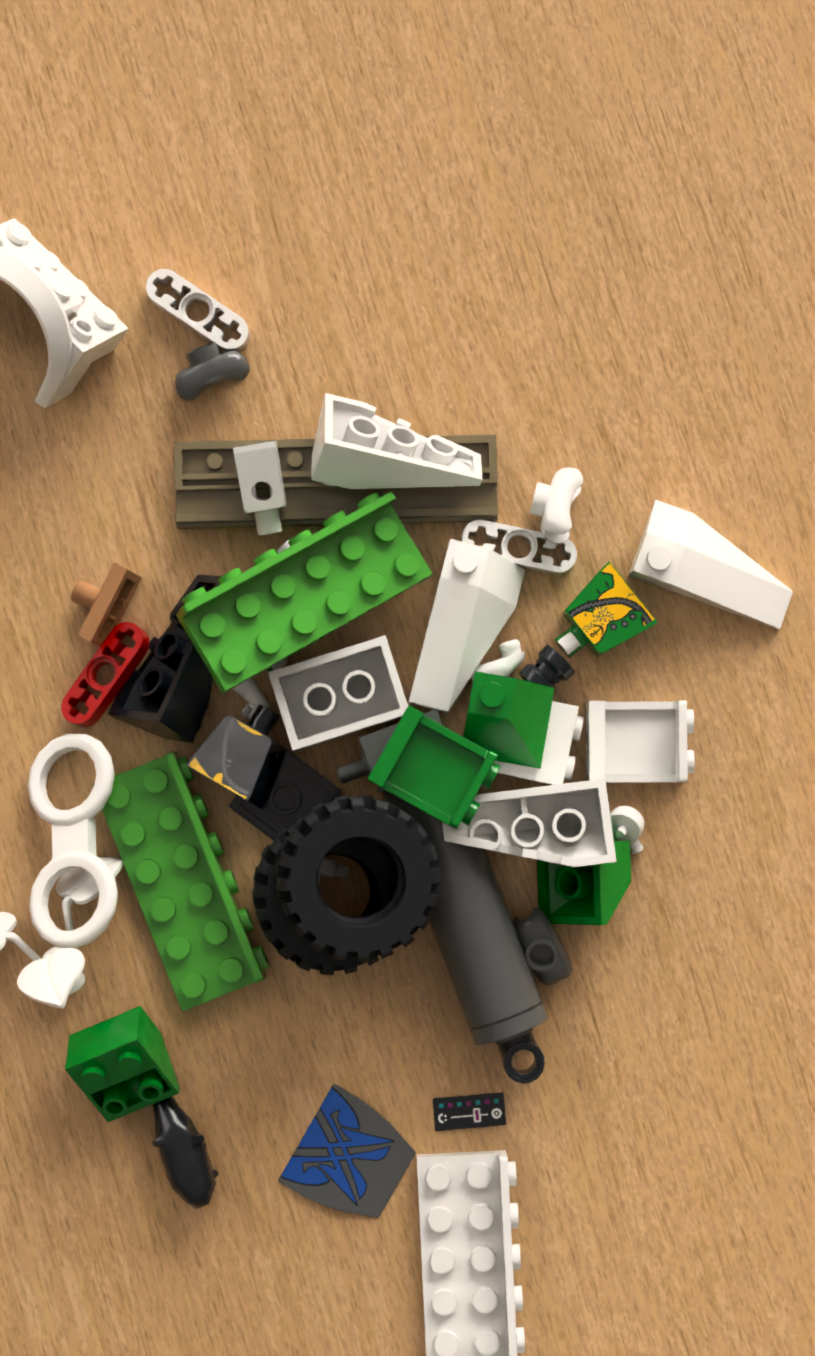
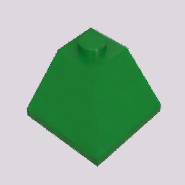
M475 671L463 737L488 751L491 750L498 754L495 761L541 769L555 688L521 679Z
M614 840L617 862L570 867L537 860L538 907L546 913L551 924H608L631 883L630 840Z

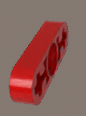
M122 622L111 630L62 700L61 711L67 721L83 728L93 726L99 721L149 649V637L142 628L131 622ZM126 635L132 637L136 642L132 649L122 642ZM114 652L119 657L124 659V663L121 664L119 661L110 657L111 653ZM111 664L115 670L113 680L107 685H99L96 679L98 670L104 665ZM90 686L102 694L98 698L93 693L87 691V687ZM79 701L85 703L86 707L89 708L85 715L79 713V710L75 707Z

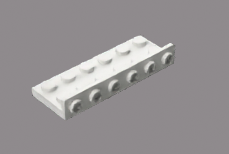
M506 1150L417 1154L426 1356H518L517 1353H525L524 1327H516L515 1311H523L522 1286H514L513 1270L521 1269L520 1245L512 1244L511 1228H519L518 1204L510 1203L509 1187L517 1186L515 1161L508 1162Z

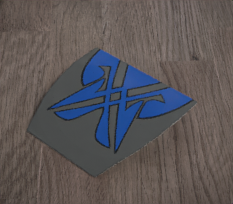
M333 1084L281 1174L279 1182L321 1205L342 1212L378 1218L413 1159L415 1151L377 1111L350 1092Z

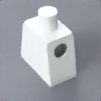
M277 441L234 447L233 453L244 512H254L258 535L282 532L278 508L286 507L287 502ZM258 482L269 484L271 495L269 499L262 500L257 497L255 485Z

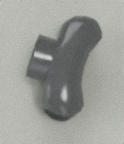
M216 342L186 353L190 366L177 373L175 387L180 398L188 401L194 400L204 389L226 380L242 381L250 371L249 364L246 358L235 350L220 354Z
M533 908L532 914L527 919L520 920L516 916L513 921L523 947L526 961L538 980L549 986L568 978L572 972L571 960L546 913L539 908Z

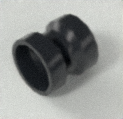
M547 644L538 653V659L535 661L536 664H527L518 674L525 681L555 688L556 683L567 681L575 671L556 650Z

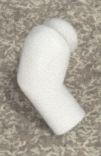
M517 639L503 642L499 646L502 658L480 664L475 671L508 677L524 661L525 651H521V644Z
M252 679L231 689L248 701V704L242 709V715L247 719H251L259 704L269 709L268 701Z

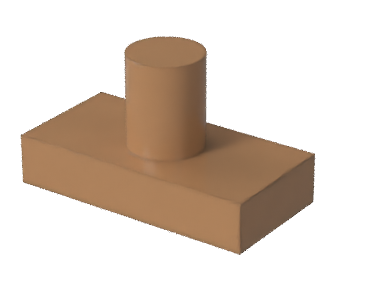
M113 563L101 588L85 580H80L73 588L71 600L90 611L78 636L101 646L111 630L119 624L141 577Z

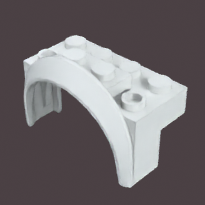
M15 218L0 224V280L11 286L27 302L36 315L46 339L48 369L35 402L47 408L69 396L90 364L115 350L129 328L117 318L113 310L106 307L89 291L84 282L77 279L66 269L56 255L49 252L31 235L28 228L20 224Z

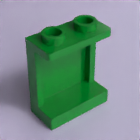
M408 705L370 773L368 781L457 830L461 822L469 826L480 806V803L473 799L481 785L488 789L490 788L501 767L494 763L498 754L482 748Z

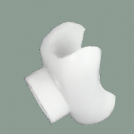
M562 468L554 474L551 485L538 482L530 514L542 517L541 532L552 543L561 544L570 536L569 531L572 528L570 508L574 499L581 492V485L583 483V476L576 468Z

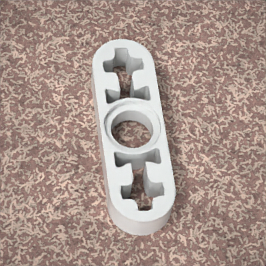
M159 269L149 276L146 283V291L152 303L210 343L216 342L217 347L224 352L231 350L239 352L246 347L250 337L249 329L245 320L172 270ZM171 280L172 289L181 297H183L185 290L189 291L182 298L178 310L174 309L178 305L176 299L169 294H164L161 298L158 297L159 291L156 285L159 282L166 284ZM194 301H203L209 306L208 316L199 322L192 321L187 316V308ZM218 312L223 314L218 318L219 322L227 328L231 329L234 324L238 325L237 331L240 335L238 340L231 338L228 342L223 341L225 338L224 333L213 325ZM213 325L211 332L206 331Z
M479 519L470 522L462 533L461 541L474 545V541L468 539V535L476 534L478 528L485 529V536L492 539L498 538L497 531L505 532L506 534L501 542V556L523 568L559 575L568 572L577 559V550L572 541L567 539L561 544L552 543L543 536L542 532ZM515 536L525 537L531 546L530 553L524 558L511 556L507 549L508 541ZM537 539L545 541L542 547L543 550L554 551L557 545L564 546L563 553L569 555V561L563 560L560 566L553 565L552 557L541 555L540 563L533 562L532 560L538 548ZM484 543L482 547L494 551L496 545Z

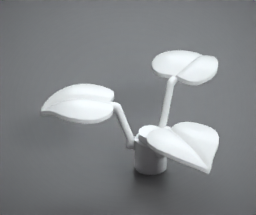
M115 857L100 858L105 861L116 877L124 864L122 859ZM73 869L64 873L56 885L58 895L65 897L62 901L66 931L74 930L71 915V905L73 902L83 905L99 896L97 881L85 869ZM0 912V951L5 946L6 941L15 943L33 961L18 976L17 985L20 991L36 1002L63 1009L68 995L78 991L85 983L86 978L82 972L85 965L84 955L77 948L53 947L41 958L17 934L11 932L17 925L15 916L7 912Z

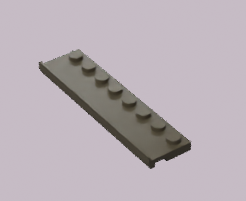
M496 435L440 436L481 454L483 480L480 486L347 489L339 486H328L311 480L312 452L315 439L174 442L177 529L257 527L254 512H244L233 448L270 441H277L287 502L286 507L278 508L282 527L323 526L322 523L340 511H344L346 516L357 511V503L376 492L380 497L390 492L394 494L396 500L391 505L402 524L466 523L479 519L497 522ZM258 482L255 485L259 499L266 500L271 497L268 483Z

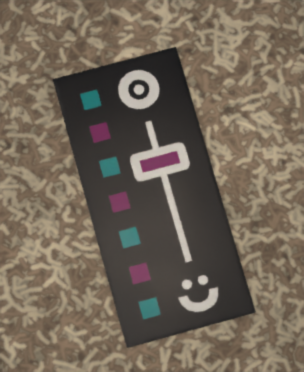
M503 1092L433 1098L435 1131L506 1125Z

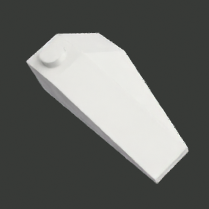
M658 500L654 501L628 576L779 630L793 591L694 513Z
M450 539L409 704L432 710L437 709V711L444 713L449 712L503 626L516 609L525 569L489 548Z

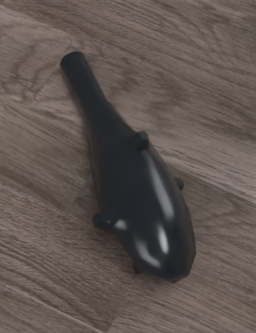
M173 1096L152 1104L156 1135L152 1144L159 1149L171 1188L195 1209L208 1205L215 1189V1178L219 1174L217 1170L212 1169L203 1135L198 1133L191 1118L179 1106Z

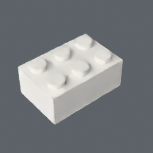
M386 635L268 672L292 751L294 752L400 719L408 707Z

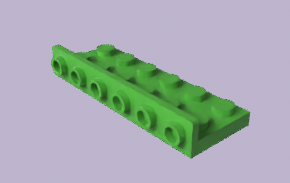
M377 492L369 495L357 503V511L347 516L344 511L334 514L322 523L325 527L324 529L313 535L309 529L305 530L288 541L289 548L278 554L274 548L270 549L253 560L254 567L243 573L240 568L233 569L218 579L219 586L206 592L204 587L198 588L182 599L184 605L181 606L176 616L223 694L433 575L391 505L396 500L392 492L382 497Z
M172 751L161 758L114 776L112 793L102 810L183 1012L254 982L257 983L267 977L264 970L270 968L263 947L261 945L255 947L249 932L255 930L247 908L239 909L234 894L240 892L235 876L231 869L224 871L219 856L225 854L216 831L209 834L204 818L209 817V812L202 795L194 796L189 780L194 779L192 769L186 766L188 759L186 756L179 758L178 753Z

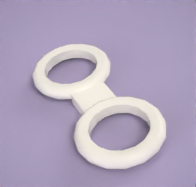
M68 733L50 741L38 753L33 762L27 786L32 807L41 819L52 824V860L40 871L32 886L29 909L32 924L40 936L58 948L76 949L97 939L107 929L112 920L118 898L114 874L105 861L97 857L96 819L93 818L104 808L112 793L115 771L112 757L102 742L88 734ZM73 750L85 751L94 761L96 770L95 785L89 797L82 804L70 810H59L48 799L46 790L48 773L53 763L63 754ZM73 869H85L97 881L99 890L97 908L92 918L82 927L72 931H63L56 927L50 918L48 909L50 891L55 882L64 873Z

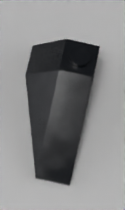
M196 576L170 613L172 623L159 639L156 637L152 638L149 643L151 653L141 667L133 671L118 692L108 715L168 740L193 743L209 706L213 677L176 614L181 606L184 605L182 599L186 595L201 587H204L206 592L220 585L218 579L222 576Z

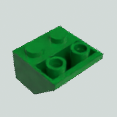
M141 1006L69 1035L65 1070L107 1122L179 1094L180 1087L162 1034Z

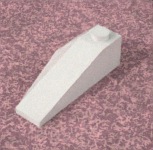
M325 393L312 452L311 480L328 486H339L347 489L480 486L483 480L481 454L438 435H433L429 438L419 435L409 429L411 423L399 418L395 424L375 415L377 408L367 403Z
M605 778L478 794L473 800L480 803V806L469 826L461 822L456 830L442 822L445 842L570 867L617 862Z

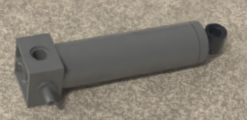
M437 709L424 713V716L443 726ZM398 723L359 737L363 748L360 751L362 760L337 769L341 783L344 784L370 775ZM377 786L378 791L382 792L385 801L394 804L421 825L437 852L438 858L436 863L437 867L441 870V883L437 884L436 893L440 897L437 907L431 908L428 917L431 919V927L468 1026L471 1027L470 1032L475 1045L494 1042L500 1050L502 1064L507 1075L515 1082L523 1084L533 1082L543 1072L545 1061L532 1031L533 1027L548 1019V1014L543 1001H541L542 998L530 966L526 961L523 947L487 851L485 849L445 842L441 821ZM519 1050H528L534 1055L533 1064L528 1069L519 1070L512 1066V1057Z

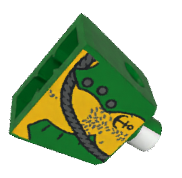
M608 562L563 611L562 614L572 626L559 635L555 642L568 658H571L586 645L598 657L649 629L657 623V620L612 564Z

